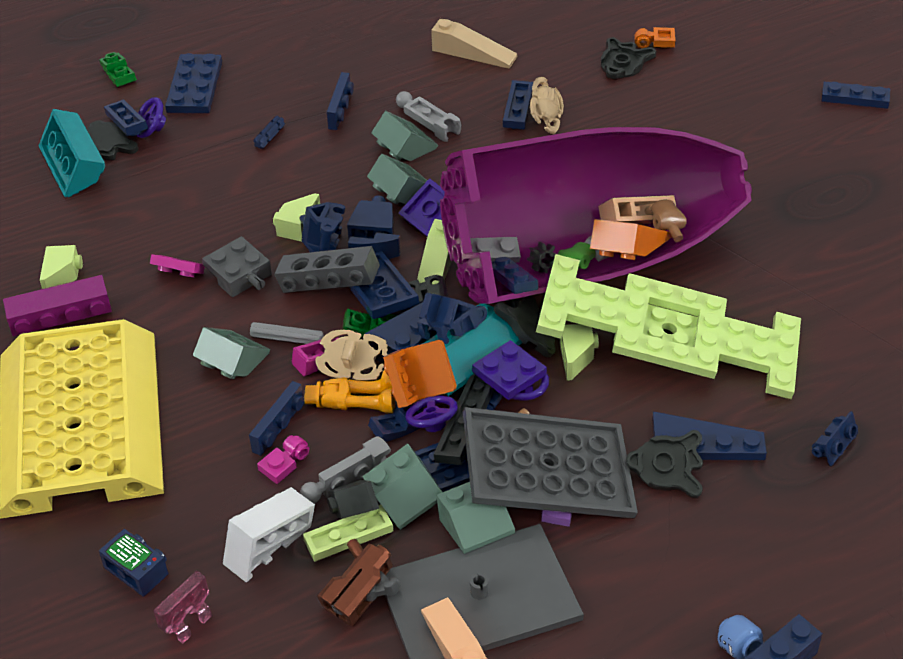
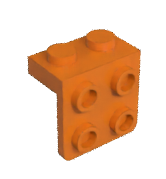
M442 340L400 349L383 357L384 370L389 376L392 385V396L397 401L398 408L409 406L420 399L452 392L457 388Z

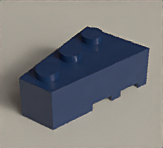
M423 302L365 334L375 335L386 340L387 355L400 349L423 344L429 340L421 338L417 324L420 320L419 316ZM429 326L428 331L430 338H432L437 332L433 331L431 326ZM369 341V345L374 350H378V344ZM382 351L375 360L384 364Z

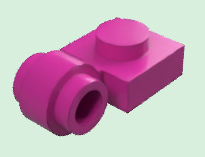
M293 435L287 437L283 443L285 451L282 452L276 447L257 463L258 471L274 483H280L297 468L295 460H303L309 453L308 443L301 437Z

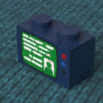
M123 529L99 550L104 568L143 597L169 574L165 555L159 549L149 547L140 535H133L126 529Z

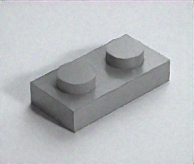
M517 237L470 238L472 251H490L491 262L495 261L498 257H508L515 263L520 261L521 255Z

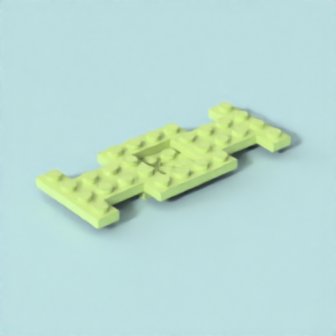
M555 254L536 329L537 333L561 339L566 321L615 333L613 353L712 379L717 374L719 361L768 373L766 393L792 399L795 392L801 318L776 312L773 318L772 329L725 317L727 299L630 273L626 280L625 290L576 278L580 260ZM664 329L670 330L673 334L665 333Z

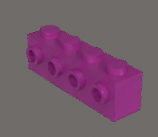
M102 275L3 299L6 318L12 336L112 312Z

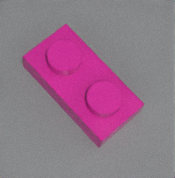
M151 254L150 264L158 265V270L172 273L173 269L180 270V275L194 277L195 273L204 274L205 267L201 263Z

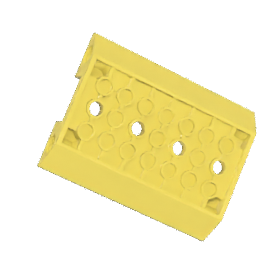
M123 319L20 334L0 356V519L52 511L53 496L104 488L108 502L164 494L154 333ZM74 346H78V347H79V348L76 349V350L70 351V348H71V347H74ZM73 384H80L74 389H69ZM72 424H80V426H78L77 428H69ZM73 465H81L77 470H69Z

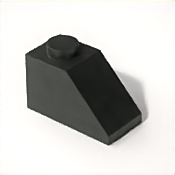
M359 480L330 490L331 497L327 498L329 509L332 514L337 515V518H346L379 509L371 481Z

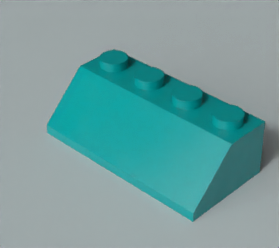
M53 109L38 146L64 197H70L96 183L100 174L104 172L105 162L78 113Z
M488 304L476 305L487 309L486 319L476 329L465 332L461 337L450 335V330L447 332L449 343L444 345L457 388L452 392L445 393L444 395L450 396L467 383L469 377L474 375L472 364L510 340L518 346L523 343L516 336L511 326L495 314L494 307ZM437 334L424 343L438 340Z

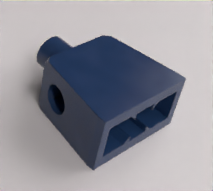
M379 195L374 196L372 201H359L347 223L348 239L350 236L374 239L376 233L394 235L392 203L386 202L385 198Z

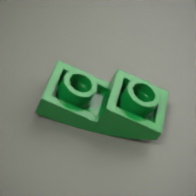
M108 53L104 58L99 59L104 71L117 87L137 80L135 72L127 66L126 59L120 53Z
M347 308L344 314L342 330H351L360 333L363 337L368 331L398 315L388 314L383 318L372 319L368 314Z

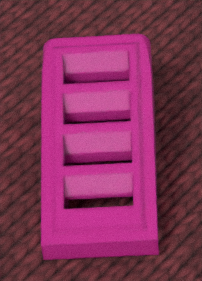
M321 340L293 348L292 364L303 376L310 375L319 370L316 365V357H320L325 351L323 345L320 344Z

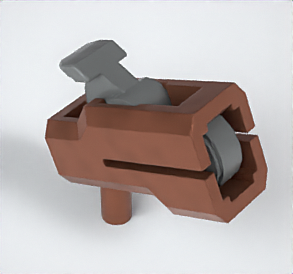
M351 539L347 543L348 548L355 557L353 563L342 576L333 577L317 596L321 605L336 617L338 616L339 619L350 626L356 623L377 596H395L400 588L398 578L388 580L386 576L393 567L390 560L391 553L383 546H374L373 544H368L363 550L357 539Z

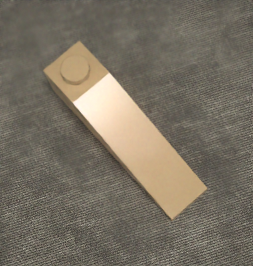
M439 19L431 30L432 51L510 69L517 58V53L457 22Z

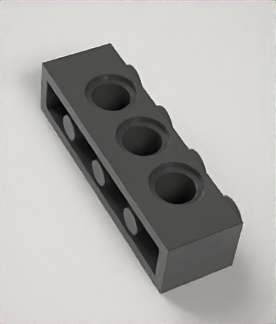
M372 246L283 255L274 275L283 293L373 284L380 264Z

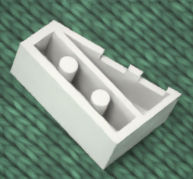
M291 487L255 505L240 515L234 516L228 523L223 565L242 580L248 582L253 577L251 572L261 563L267 565L273 560L270 556L280 546L287 548L311 527L315 504Z

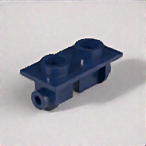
M852 411L846 417H835L824 431L825 435H821L812 445V454L816 457H827L829 466L835 463L858 434V426Z

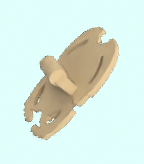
M538 77L532 86V98L529 108L535 121L540 124V119H543L546 127H544L545 131L554 135L560 126L559 119L563 114V99L557 88L548 87L549 84L546 78Z
M351 330L331 331L320 341L325 351L320 357H316V365L322 373L333 378H351V372H353V379L377 380L384 365L383 363L379 364L377 368L375 359L381 351L383 356L387 355V341L371 334H364L362 340L360 333ZM369 341L377 343L378 350H374L369 345ZM327 362L329 366L335 371H338V373L336 374L330 371L326 367L325 363ZM373 368L370 373L361 374V372Z

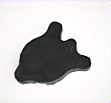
M610 37L606 41L607 50L601 56V67L606 76L611 79L634 76L641 71L646 61L656 57V50L652 47L636 49L634 42L624 43L620 42L617 38Z
M98 120L92 122L86 128L103 160H114L117 152L134 154L139 149L138 144L128 139L126 134L114 122Z
M525 296L522 300L517 298L511 299L508 305L503 302H498L495 305V314L511 326L519 340L524 344L530 341L537 345L534 349L544 357H551L555 353V337L536 332L541 310L538 308L533 296Z
M691 430L680 437L667 435L652 437L642 447L640 446L637 450L627 455L626 465L630 470L636 472L649 487L665 491L681 490L691 498H698L702 493L703 487L691 474V471L699 470L703 465V461L696 451V448L702 441V435L697 430Z

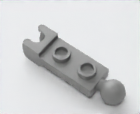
M406 91L400 92L396 96V103L400 108H404V113L435 132V136L440 140L448 141L447 132L460 134L461 121L454 114L445 113L420 96L413 100L412 95Z
M376 436L363 444V449L319 473L318 483H305L301 487L300 494L312 503H316L321 498L322 493L328 498L330 490L364 479L363 475L387 459L386 455L391 452L390 447L381 437Z

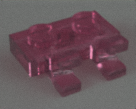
M198 571L193 573L153 610L158 627L165 633L171 634L174 632L178 637V641L182 644L191 636L190 630L183 622L188 613L196 612L202 623H205L212 616L210 608L204 602L209 594L204 575Z

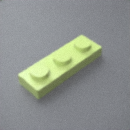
M380 504L379 509L346 517L304 533L303 538L315 562L349 549L347 543L351 539H357L362 544L393 532V524Z

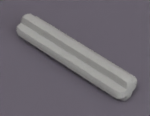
M253 322L250 327V335L257 338L308 344L319 341L324 337L323 332L319 330Z

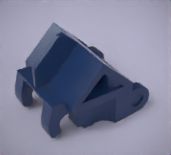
M326 202L306 207L305 215H301L299 220L303 224L301 241L310 252L336 250L340 241L338 235L342 232V226L340 225L343 221L342 214L345 213L344 205Z
M426 293L419 316L420 320L417 322L421 338L430 339L428 329L431 326L432 330L437 332L438 340L448 344V330H450V335L461 337L465 332L476 329L486 319L487 309L483 306L475 307L473 304L434 293Z

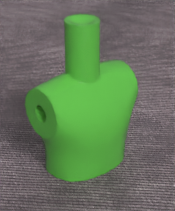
M578 242L571 248L560 250L558 255L580 260L578 269H586L590 261L596 256V252L594 249H590V244Z

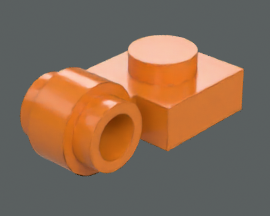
M653 27V32L641 28L634 35L635 44L641 49L647 48L651 42H653L654 47L675 48V29Z

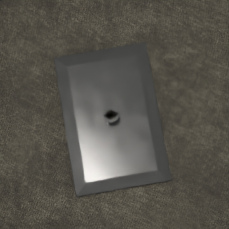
M465 407L463 421L472 503L624 518L636 517L638 511L630 469L626 465L627 454L621 424Z
M541 524L515 531V534L465 554L460 548L391 568L386 574L388 580L398 578L400 583L397 594L390 597L385 595L408 659H445L421 613V609L447 597L478 640L483 651L582 621L584 617Z

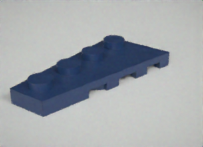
M653 411L654 437L664 435L680 437L691 430L699 431L702 435V441L696 448V451L702 460H766L767 452L764 432Z

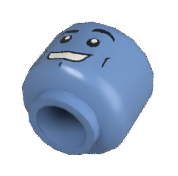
M734 615L725 619L720 624L718 643L722 649L735 659H745L764 643L763 633L758 626L743 615Z

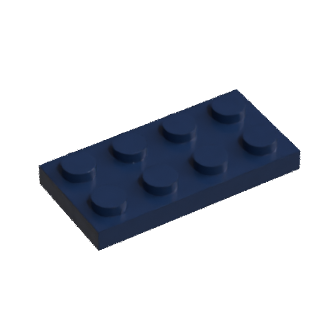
M180 54L165 105L167 113H210L222 65L221 55Z
M382 251L375 253L380 266L373 284L349 286L372 319L383 318L388 314L407 310L412 306L420 304L418 294Z

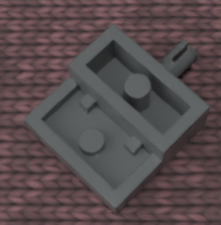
M242 236L202 258L203 266L217 277L218 285L231 297L238 295L253 285L256 289L260 290L265 286L263 279L272 275L270 260Z

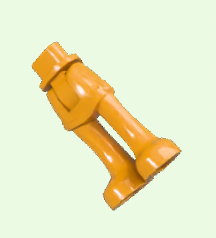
M383 370L381 379L375 381L350 380L342 377L325 380L323 384L321 381H317L316 385H306L305 404H316L317 408L326 407L347 410L348 408L359 407L381 410L384 413H393L395 409L392 385L385 370ZM351 394H375V395H374V396H355V395H351Z

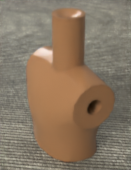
M672 200L656 201L650 208L654 216V228L669 230L674 241L680 242L683 239V235L679 229L686 226L685 215L675 206Z

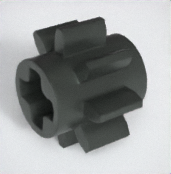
M538 242V246L530 247V257L527 260L534 263L531 268L535 271L541 270L544 273H548V269L552 268L556 254L553 252L555 246L551 244L546 246L544 243Z

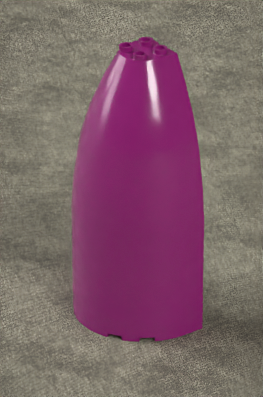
M656 127L585 129L453 152L445 161L448 167L447 171L442 172L440 182L442 190L445 191L444 198L440 199V208L450 260L455 261L459 268L456 271V276L461 286L468 287L470 290L469 297L481 304H490L546 292L552 268L548 269V273H544L541 270H533L531 267L534 263L527 260L531 252L529 248H534L538 246V242H542L546 246L548 244L555 246L553 252L558 254L560 250L571 248L578 242L584 243L588 237L592 236L594 219L601 220L598 206L612 198L674 195L676 207L686 217V226L679 229L683 239L680 242H675L673 238H670L647 256H636L635 260L620 258V253H614L613 257H607L599 262L594 257L586 269H578L576 278L591 282L608 280L674 257L703 241L752 201L751 184L745 181L744 172L748 169L744 152L690 133ZM653 223L644 225L654 228ZM517 237L521 258L516 264L538 280V290L518 294L511 292L494 278L490 251L473 252L470 238Z

